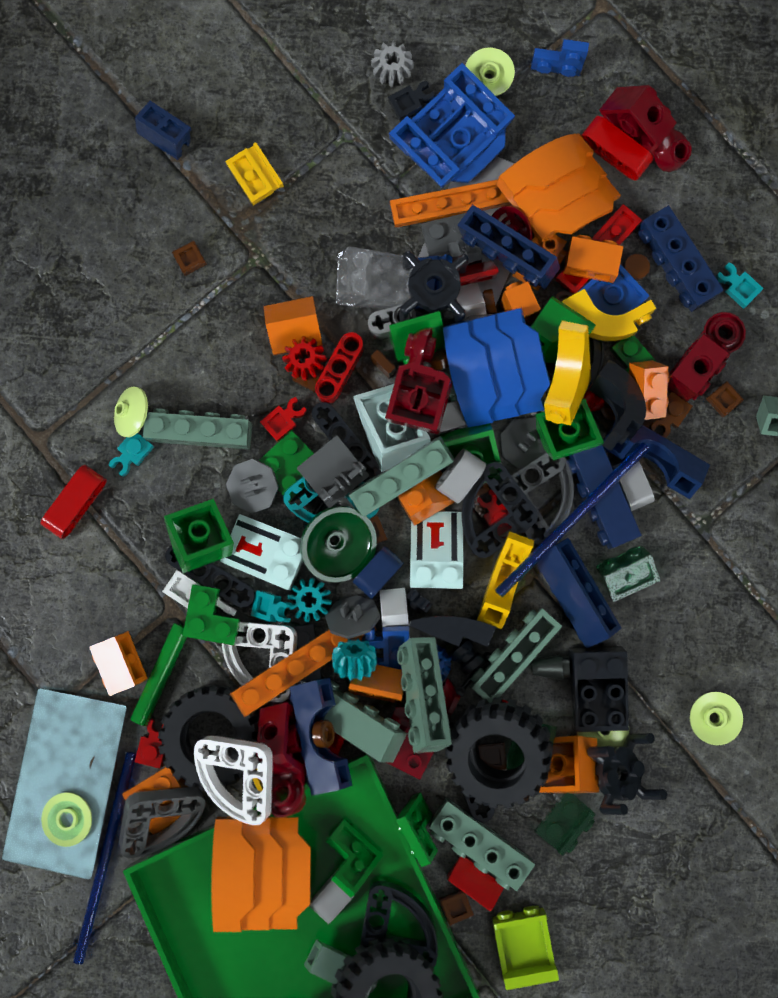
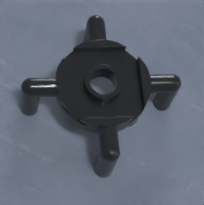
M406 251L403 254V268L405 270L412 269L408 282L411 298L400 307V321L409 320L410 312L417 306L431 313L449 308L455 314L454 323L464 321L466 311L456 299L461 287L459 273L463 274L466 272L469 262L468 256L463 254L452 263L447 260L432 258L420 261L411 251ZM431 279H438L442 287L438 290H431L427 286V282Z
M652 733L629 734L624 746H595L587 749V755L596 762L595 773L596 776H599L601 783L598 786L604 795L600 805V812L602 814L626 815L628 813L627 805L613 804V802L633 800L636 795L643 800L667 799V791L665 789H645L641 785L645 767L633 753L635 744H652L655 738ZM617 768H619L621 772L620 779L617 773Z

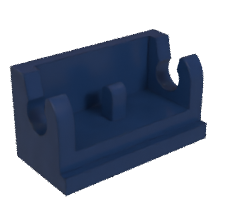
M149 101L136 115L137 134L176 160L182 156L183 144L186 146L190 144V126L152 101Z

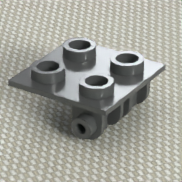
M337 435L296 468L328 508L335 505L370 476L362 463L357 461Z

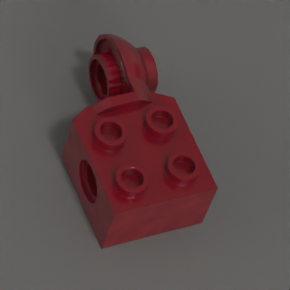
M651 86L617 87L599 109L605 119L650 151L654 156L657 166L662 171H676L690 158L692 152L690 142L680 131L674 129L677 122L671 116L669 108L663 105L657 97L656 90Z
M720 312L707 320L702 333L669 372L668 392L675 393L687 402L690 399L695 400L711 385L708 380L710 381L722 371L727 364L725 361L728 360L731 352L739 349L746 338L744 323L738 316L729 312ZM718 329L724 330L728 335V339L721 338Z
M425 328L416 334L410 333L408 336L404 355L410 358L408 364L398 368L385 418L391 423L439 435L452 382L444 372L424 366L425 362H431L436 346V338L432 337V328Z
M447 677L443 683L447 715L451 717L461 695L456 693L453 683ZM405 703L396 704L390 718L400 724L399 728L405 731L407 735L394 762L386 763L420 780L434 752H413V745L409 742L410 724L409 718L405 714Z
M287 702L261 708L258 721L257 743L268 746L273 757L271 814L275 817H288L298 813L306 803L304 780L307 772L305 762L301 756L302 747L295 725L294 707ZM256 753V757L258 758L260 763L261 761H263V758L258 757V753Z

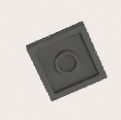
M466 213L421 224L428 256H444L447 254L453 257V262L464 254L469 258L468 265L482 262L479 247L475 245L472 248L461 239L462 235L457 225Z

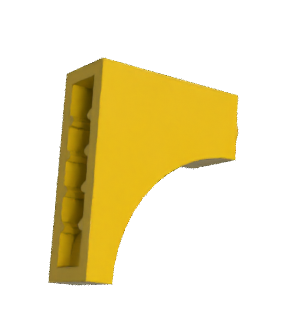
M562 321L558 328L559 344L555 371L544 407L546 420L556 424L562 423L571 426L591 381L589 334L587 325Z

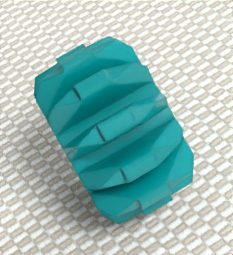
M310 578L309 587H307L305 580L301 579V590L295 585L291 587L297 593V596L288 595L289 600H296V603L293 604L294 607L289 609L299 608L295 614L296 618H300L303 612H305V622L310 621L311 613H313L314 619L318 621L320 616L317 611L320 610L326 615L328 610L322 607V605L332 604L331 600H324L323 596L331 594V591H320L325 585L322 581L314 588L315 578ZM312 592V597L317 598L316 604L312 603L313 607L309 608L307 607V602H303V598L308 596L307 593Z
M359 638L356 641L347 639L346 643L338 642V647L333 648L332 667L334 672L339 674L340 678L348 677L350 681L353 678H357L361 681L363 676L371 677V673L375 671L377 666L376 651L374 646L369 645V641L361 642Z

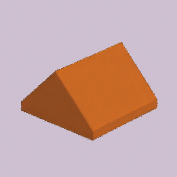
M313 296L264 306L265 324L274 356L287 353L285 346L293 348L292 340L296 339L298 343H301L303 336L307 338L308 343L314 338L317 341V346H323Z
M377 665L375 671L371 673V677L363 676L361 681L353 678L350 681L349 692L355 695L400 704L403 696V689L401 687L402 670Z

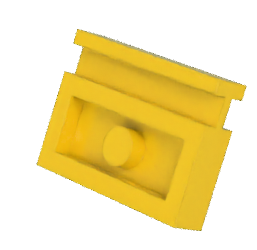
M257 143L225 161L253 206L273 194L278 188L284 187Z

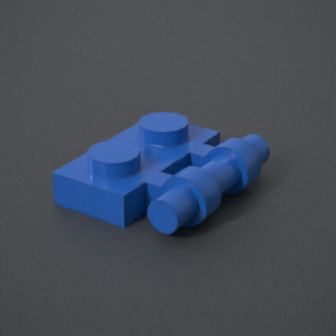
M409 626L383 627V637L375 636L374 627L371 632L364 634L362 642L369 641V645L374 646L375 651L376 648H383L384 658L376 657L377 665L402 670L401 665L398 663L397 653L399 647L409 639Z

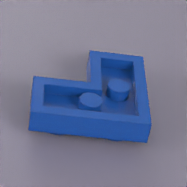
M564 39L560 51L535 48L531 69L537 70L540 73H561L566 77L580 76L588 53L589 43Z

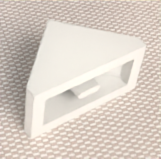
M478 283L461 286L456 301L465 309V319L472 315H485V301Z
M405 588L379 590L382 626H409Z

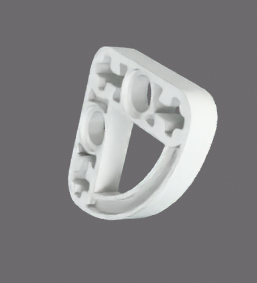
M240 622L238 632L247 631L246 636L237 637L236 645L234 646L222 644V650L230 672L241 686L253 679V677L242 664L237 646L270 649V668L276 664L280 656L287 657L297 650L298 637L293 627L288 625ZM257 628H262L265 632L266 637L262 643L254 639L253 634ZM285 630V634L290 636V640L285 641L284 649H290V651L277 652L278 649L283 648V640L279 639V634H283ZM290 688L281 697L279 694L270 701L277 703L287 701L291 695Z
M206 736L198 741L194 748L195 765L200 781L209 797L225 813L241 822L251 825L263 823L271 814L273 757L270 748L262 743L218 736ZM208 745V749L214 750V752L209 755V750L205 749L204 746ZM229 747H233L238 751V760H233L229 757ZM258 753V757L263 758V761L259 763L258 758L254 757V754ZM213 765L244 770L243 803L234 798L224 788L215 773ZM253 778H258L262 781V791L256 790L253 787ZM256 805H257V811H256V810H253V807L256 806Z

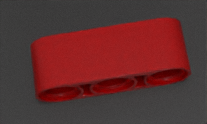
M596 116L581 134L594 153L632 180H638L654 159L653 155L645 147L602 116Z
M349 332L343 335L316 382L315 392L321 402L331 404L338 399L360 360L364 349L363 340L357 333ZM350 341L358 343L359 347L357 350L350 352L345 349V345ZM338 363H343L347 368L345 372L337 374L333 371V367ZM331 385L334 387V392L330 396H324L320 393L322 387Z
M86 464L82 465L45 513L40 524L61 540L65 539L102 491L107 480Z

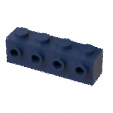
M473 204L457 225L463 242L472 248L475 245L481 248L482 253L487 258L493 261L498 259L503 262L502 265L505 269L513 274L516 272L524 276L523 279L526 282L528 281L533 287L539 285L545 289L560 269L558 258Z
M669 205L642 221L638 227L639 237L652 250V257L656 264L663 267L668 283L672 287L675 286L684 307L689 308L693 312L718 297L724 291Z
M600 445L569 455V459L566 461L571 473L576 474L578 478L577 488L581 497H586L590 506L587 508L589 517L592 522H597L600 529L597 534L603 546L606 545L608 549H612L641 537L640 530L603 446Z
M569 538L533 557L539 571L549 584L551 592L556 596L563 608L564 614L569 618L577 632L578 638L583 642L586 649L611 638L622 629Z

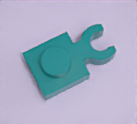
M728 262L724 268L729 272V276H724L719 272L715 277L719 283L730 286L725 292L744 309L764 288L746 272L739 276L736 267Z
M139 433L132 437H126L117 448L122 453L121 456L113 458L109 462V466L114 468L118 463H122L123 469L119 472V475L124 477L130 471V464L133 462L139 466L153 450L154 446Z
M256 590L251 616L269 622H276V620L279 622H290L291 619L285 616L284 611L286 608H293L294 605L290 602H281V596Z

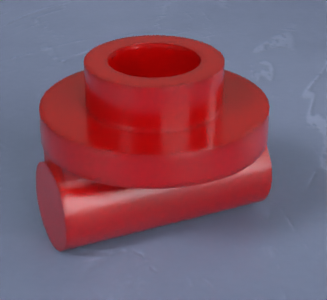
M589 389L586 391L583 399H586L590 411L596 412L605 405V401L589 391Z

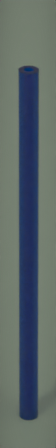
M642 442L495 589V592L500 597H503L650 450L649 447Z
M127 752L73 959L75 964L81 965L84 963L125 803L122 794L128 790L135 764L136 753Z

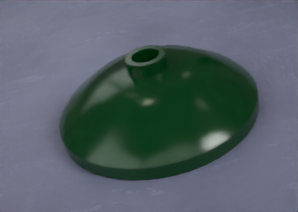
M334 506L327 508L314 516L303 532L300 544L303 562L308 570L321 580L327 582L350 580L358 576L373 559L377 545L376 531L367 516L362 517L360 512L353 507ZM336 535V540L330 542L331 537Z

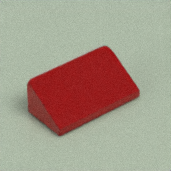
M492 260L468 265L465 273H459L461 286L496 279L499 273L498 267Z
M460 856L447 874V880L483 907L492 911L504 888L495 881L496 878L492 875L481 872L473 865L474 862L467 857L462 858Z

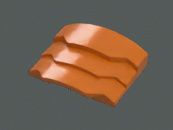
M579 133L557 138L532 151L503 172L496 184L509 202L525 213L533 233L540 242L557 233H575L594 220L611 213L613 202L621 197L620 193L606 177V172L592 156L594 151Z
M218 816L215 819L212 856L213 932L298 928V915L310 905L311 846L298 834L299 817H268L259 825L247 824L231 816Z

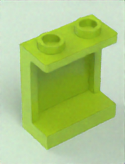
M528 906L522 912L513 913V911L507 910L497 913V916L492 917L506 990L559 981L547 925V914L544 908Z

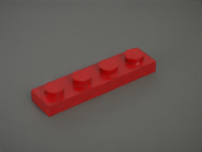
M623 204L594 235L592 240L599 242L611 240L616 242L617 245H621L637 228L642 219ZM563 271L556 278V281L573 294H576L590 280L588 278L563 274Z

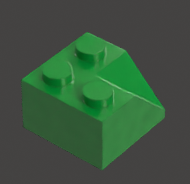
M214 499L164 516L171 545L183 573L232 555L234 542Z

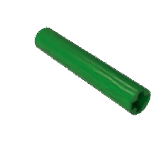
M173 623L130 718L131 721L147 726L187 639V637L182 636L184 626Z

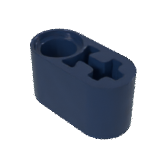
M384 546L358 574L353 583L372 599L403 566L404 562L388 547Z

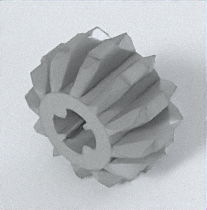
M394 40L389 47L383 42L381 45L382 50L375 49V58L371 60V66L374 68L373 75L380 77L381 84L389 81V85L392 87L394 81H397L402 85L403 78L409 79L411 76L410 70L414 66V62L411 60L412 53L405 51L404 44L396 47Z

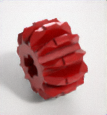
M305 336L301 338V343L293 339L294 347L285 346V351L288 355L282 357V360L287 363L284 367L287 372L292 371L294 379L301 375L302 380L307 381L308 374L316 378L315 370L323 371L324 367L320 363L327 360L326 356L322 355L324 351L323 346H317V341L314 338L309 343ZM307 354L309 358H306L305 363H302L300 359H303L304 355Z

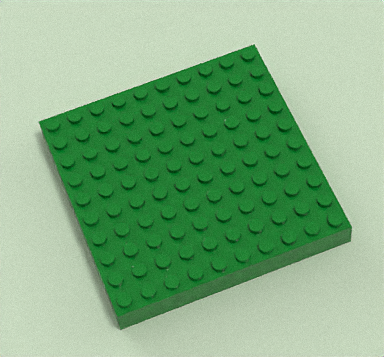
M364 752L348 760L353 785L351 787L311 796L310 788L307 785V780H305L306 803L300 812L288 816L299 817L298 834L311 846L310 901L345 861L340 854L325 842L343 819L383 854V857L356 895L329 924L308 906L298 915L297 929L213 932L212 856L215 824L129 864L123 870L178 998H334L331 994L333 983L310 973L304 964L316 939L352 957L357 953L355 948L360 946L369 890L371 885L377 881H387L405 888L415 895L430 913L438 939V957L434 973L439 977L441 986L438 990L442 992L443 998H481L428 879L418 860L413 857L405 836L398 829L396 821L398 814L370 755ZM257 805L253 807V810L257 811ZM379 890L376 906L382 907V900L386 895H384V890ZM392 900L387 935L426 941L423 929L416 917L405 906ZM373 915L369 918L370 924L374 927H379L384 923L380 915ZM423 952L422 956L426 960L429 957V952ZM401 974L386 975L378 979L376 988L372 993H369L368 998H407V979Z

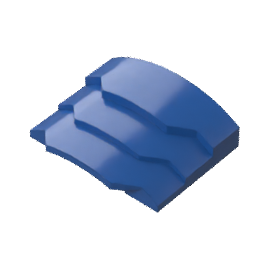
M461 63L444 80V89L414 118L410 119L406 116L389 132V137L406 156H409L442 188L449 182L469 183L504 150L505 129L515 118V115Z
M522 307L443 327L450 374L457 400L468 428L545 410L543 395L551 383L543 356L539 332L525 323Z

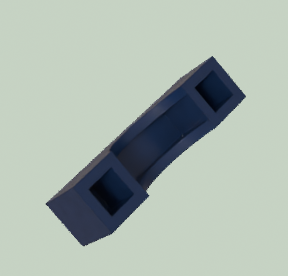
M615 420L609 427L603 439L604 442L607 439L610 432L612 431V429L614 428ZM644 425L640 427L631 440L627 438L622 445L617 442L612 451L603 446L605 450L620 459L636 455L651 460L664 473L667 486L688 499L702 486L710 464Z
M330 678L291 686L290 701L294 707L295 725L300 737L301 756L305 762L306 780L311 796L353 786L347 758L337 756L329 748L316 747L312 737L314 723L324 720L327 712L336 705Z

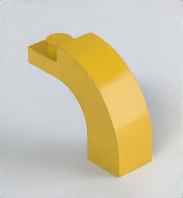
M585 289L561 301L594 323L596 326L589 334V337L601 341L623 340L635 335L638 329L634 323L637 322L638 326L652 319L651 314L656 310L652 300H649L625 314L608 315L594 306Z
M509 531L491 574L477 621L487 623L499 629L503 628L511 609L518 581L533 548L534 540Z

